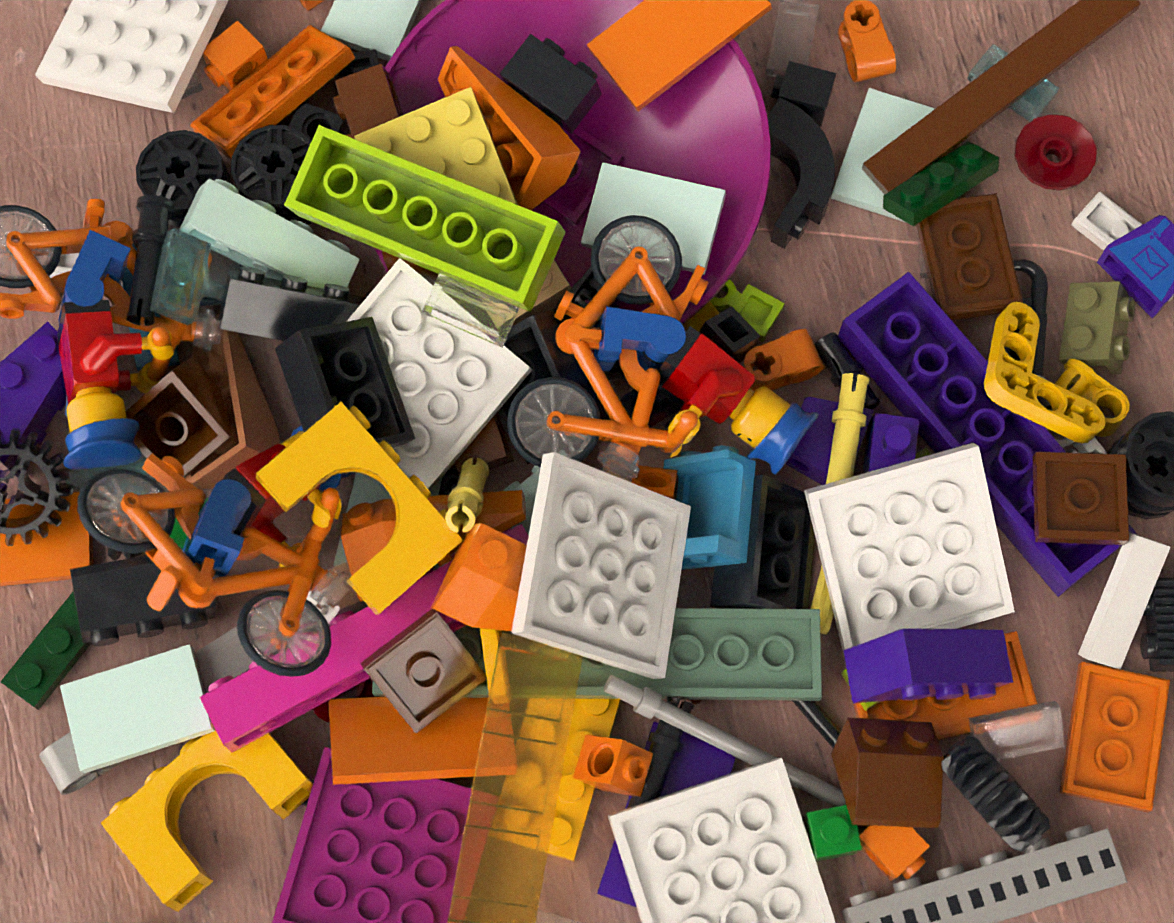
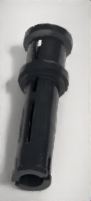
M144 195L137 199L136 208L140 212L138 229L134 230L132 235V242L137 248L129 311L126 318L130 323L141 325V317L145 318V326L155 323L154 315L162 254L170 247L171 243L168 225L169 218L175 213V204L170 199L158 195Z

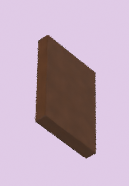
M997 193L955 199L916 225L933 300L952 321L1000 314L1012 302L1023 303Z

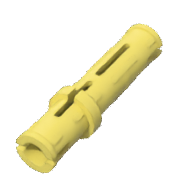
M854 373L841 375L842 382L838 410L833 411L832 414L835 430L826 484L853 477L860 429L865 427L867 418L863 414L867 385L870 379L864 375L858 374L856 390L852 392Z
M469 458L463 463L457 486L449 493L448 511L445 520L447 526L454 532H459L460 525H463V533L471 530L475 524L476 517L482 511L484 503L479 502H483L482 492L489 475V467L481 458H477L475 465H472L473 458Z

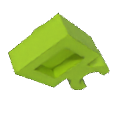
M729 279L721 288L727 295L723 298L714 297L710 302L718 312L732 306L760 335L758 340L763 343L783 311L785 303L750 284L741 293L736 290L734 283Z

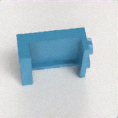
M715 446L712 452L706 453L684 451L680 457L664 460V469L677 470L678 488L676 501L691 506L681 570L740 564L747 561L756 461L740 455L739 450L735 447Z

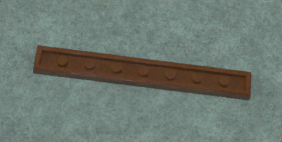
M1079 0L865 161L862 165V170L883 194L888 193L944 157L1136 12L1141 3L1138 0Z

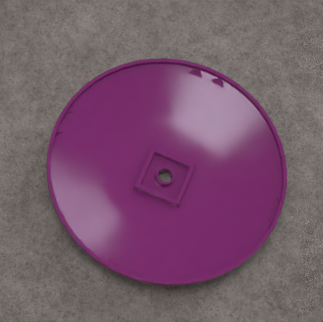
M445 0L435 7L412 29L385 67L392 77L403 115L445 98L437 79L452 46H458L504 82L500 72L528 36L532 34L542 42L545 38L551 39L564 50V58L574 65L581 61L598 75L596 81L602 93L600 98L572 134L560 126L581 151L576 161L578 171L562 187L531 210L558 221L564 229L565 235L554 260L571 288L591 266L592 248L583 247L581 240L602 162L726 191L706 272L701 277L708 281V285L697 305L691 302L688 303L679 322L684 324L695 316L716 296L733 275L746 254L758 228L767 198L771 166L768 117L760 87L738 43L732 39L638 112L588 50L587 44L644 0ZM374 248L375 251L377 252V254H378V256H379V258H380V260H381V262H382L384 268L386 269V271H387V273H388V269H387V267H386V265H385V262H384V259H383V256H382V251L379 250V249H377V248ZM615 261L609 266L607 270L608 278L611 277L623 261ZM651 262L664 285L669 279L673 267ZM681 269L677 283L668 293L672 300L684 292L693 272ZM457 282L467 315L493 337L499 335L470 287ZM637 282L628 293L629 295L636 296L644 295ZM621 302L618 308L642 312L649 308L650 305L649 303L635 305Z

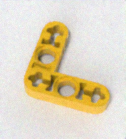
M1021 302L1010 303L995 321L984 380L986 394L999 406L1074 442L1081 444L1090 442L1104 429L1106 423L1103 412L1091 401L1032 373L1040 321L1037 313L1028 305ZM1017 328L1020 330L1019 333H1016L1014 331ZM1004 347L1015 351L1020 361L1010 357ZM1037 396L1046 399L1052 406L1053 411L1043 407L1038 401Z

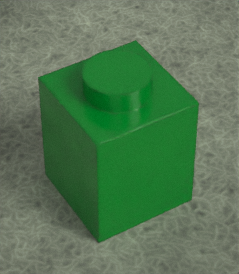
M847 805L807 812L802 817L816 862L855 855L862 850L857 825H852Z

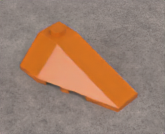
M458 46L450 47L437 79L445 97L469 87L473 89L518 205L529 210L534 209L567 182L580 155V149L553 119Z
M522 490L482 492L483 502L479 503L484 504L481 513L475 519V524L482 523L502 533L526 520V502ZM449 495L429 496L427 498L438 512L442 509L448 511ZM392 498L382 499L371 504L367 502L360 503L343 514L341 540L351 576L378 554L390 541L396 524V511ZM460 525L461 530L457 534L463 538L465 533H463V525ZM460 543L437 563L439 567L453 560L451 554L458 549ZM356 593V595H357L359 601L362 602L363 600H362L361 597Z
M474 524L471 530L465 532L462 538L463 541H461L431 608L470 627L512 631L527 545L485 524Z

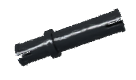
M674 696L666 698L667 703L678 707L680 698ZM684 701L681 702L679 709L690 714L695 705ZM660 719L655 733L650 732L647 741L651 742L648 751L653 753L642 795L641 797L631 796L627 808L660 797L676 752L681 753L684 744L680 743L683 730Z

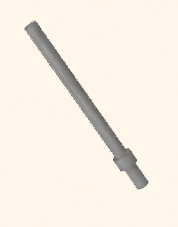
M610 675L604 686L603 691L633 705L634 712L648 719H652L655 716L753 766L777 758L663 701L662 694L648 687H644L641 690L614 675ZM783 761L791 785L835 807L846 804L841 789Z

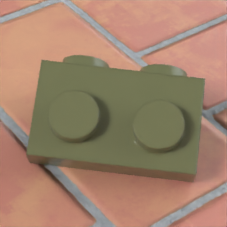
M1119 281L1070 283L1059 361L1063 365L1069 359H1077L1088 366H1106L1111 374L1122 373L1123 361L1128 360L1130 354L1127 329L1128 322H1132L1135 316V302L1133 297L1127 294V291Z

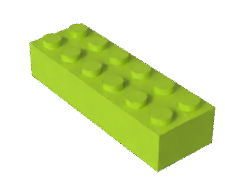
M321 125L316 130L284 204L301 218L529 312L534 307L565 235V231L560 223L554 219Z

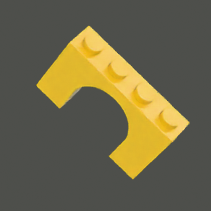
M340 402L258 471L256 479L285 512H288L324 480L336 474L346 472L365 474L377 480L385 487L394 502L396 511V524L393 535L388 544L346 581L369 608L378 615L463 539L457 532L452 531L447 526L445 520L447 510L442 509L438 512L427 500L431 493L425 484L414 474L408 478L397 466L401 459L396 451L385 440L378 444L368 433L367 429L371 425L366 417L355 406L348 410Z
M216 730L201 737L191 739L181 748L180 755L169 765L153 771L146 778L145 785L133 796L125 797L118 801L111 808L110 815L101 822L102 826L164 905L179 912L213 882L211 877L187 849L179 832L178 821L181 806L188 793L198 783L218 774H235L244 777L271 810L283 820L310 797L313 783L270 732L233 753L222 744Z

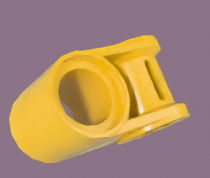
M1069 359L1064 364L1065 371L1054 384L1091 401L1098 407L1105 406L1111 409L1115 418H1105L1106 424L1104 429L1096 436L1107 437L1114 434L1129 412L1130 403L1127 396L1097 375L1084 362L1077 359Z

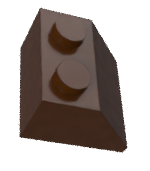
M193 357L170 371L126 410L127 419L139 422L140 429L135 436L134 444L140 448L143 455L147 458L153 453L160 460L165 456L174 457L183 466V477L233 435L220 388Z
M847 718L831 752V756L852 825L938 828L941 823L942 760L944 756L932 723Z

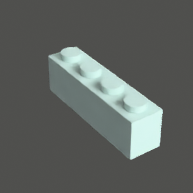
M209 178L199 187L178 232L245 267L264 271L267 278L282 280L283 275H291L307 280V286L324 289L325 284H336L347 288L359 258L350 254V249L346 245L331 239L326 241L314 235L313 229L307 224L298 220H286L275 214L276 209L270 204L261 200L251 201L241 196L234 185L224 180L216 179L213 181Z

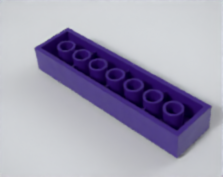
M907 272L843 320L838 334L840 342L861 364L863 369L904 417L919 420L918 433L935 453L971 443L979 446L996 525L1057 597L1061 596L1121 549L1122 545L1035 542L1033 455L1036 452H1067L1045 427L999 406L988 397L984 389L988 362L910 272ZM1129 525V532L1137 534Z

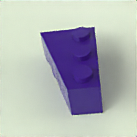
M48 321L0 362V430L4 434L5 441H10V433L13 428H19L21 433L20 441L26 442L30 432L34 431L38 434L34 445H41L47 435L45 432L56 412L58 410L62 411L66 404L67 394L59 353L58 331ZM1 455L0 461L9 469L14 465L18 455ZM18 469L15 474L17 478H19V475L21 473L20 469Z
M903 628L844 650L852 703L899 699L916 700L936 696L937 700H946L961 697L964 694H969L970 699H983L997 695V687L1013 683L1003 630Z

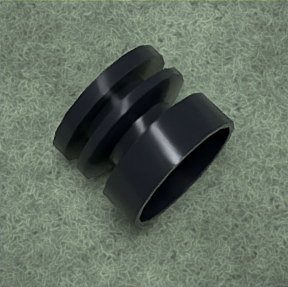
M268 125L253 130L239 142L232 155L231 174L239 194L251 201L261 200L270 204L276 209L275 214L288 221L298 220L309 226L313 222L297 216L284 204L311 141L301 131L286 125Z
M188 130L167 132L153 139L141 152L136 165L137 184L143 195H158L174 202L175 213L169 218L168 225L170 233L181 227L199 187L209 178L213 181L216 179L224 180L234 185L215 144L202 134Z
M1174 412L1152 413L1137 422L1126 434L1115 441L1107 451V454L1126 455L1128 515L1146 520L1161 518L1174 511ZM1148 469L1152 470V475H1149V473L1147 472Z

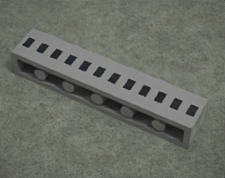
M1090 824L1065 832L1067 841L1051 846L1047 837L1040 839L1033 846L1030 845L1024 850L1025 854L1008 859L1004 850L979 858L982 867L965 872L963 864L936 871L939 880L922 885L920 878L915 877L893 884L895 893L878 898L876 890L850 898L852 907L846 908L841 912L845 923H997L1127 883V879L1109 830L1104 829L1094 832Z

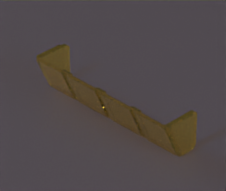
M501 633L447 923H536L584 656L522 636Z

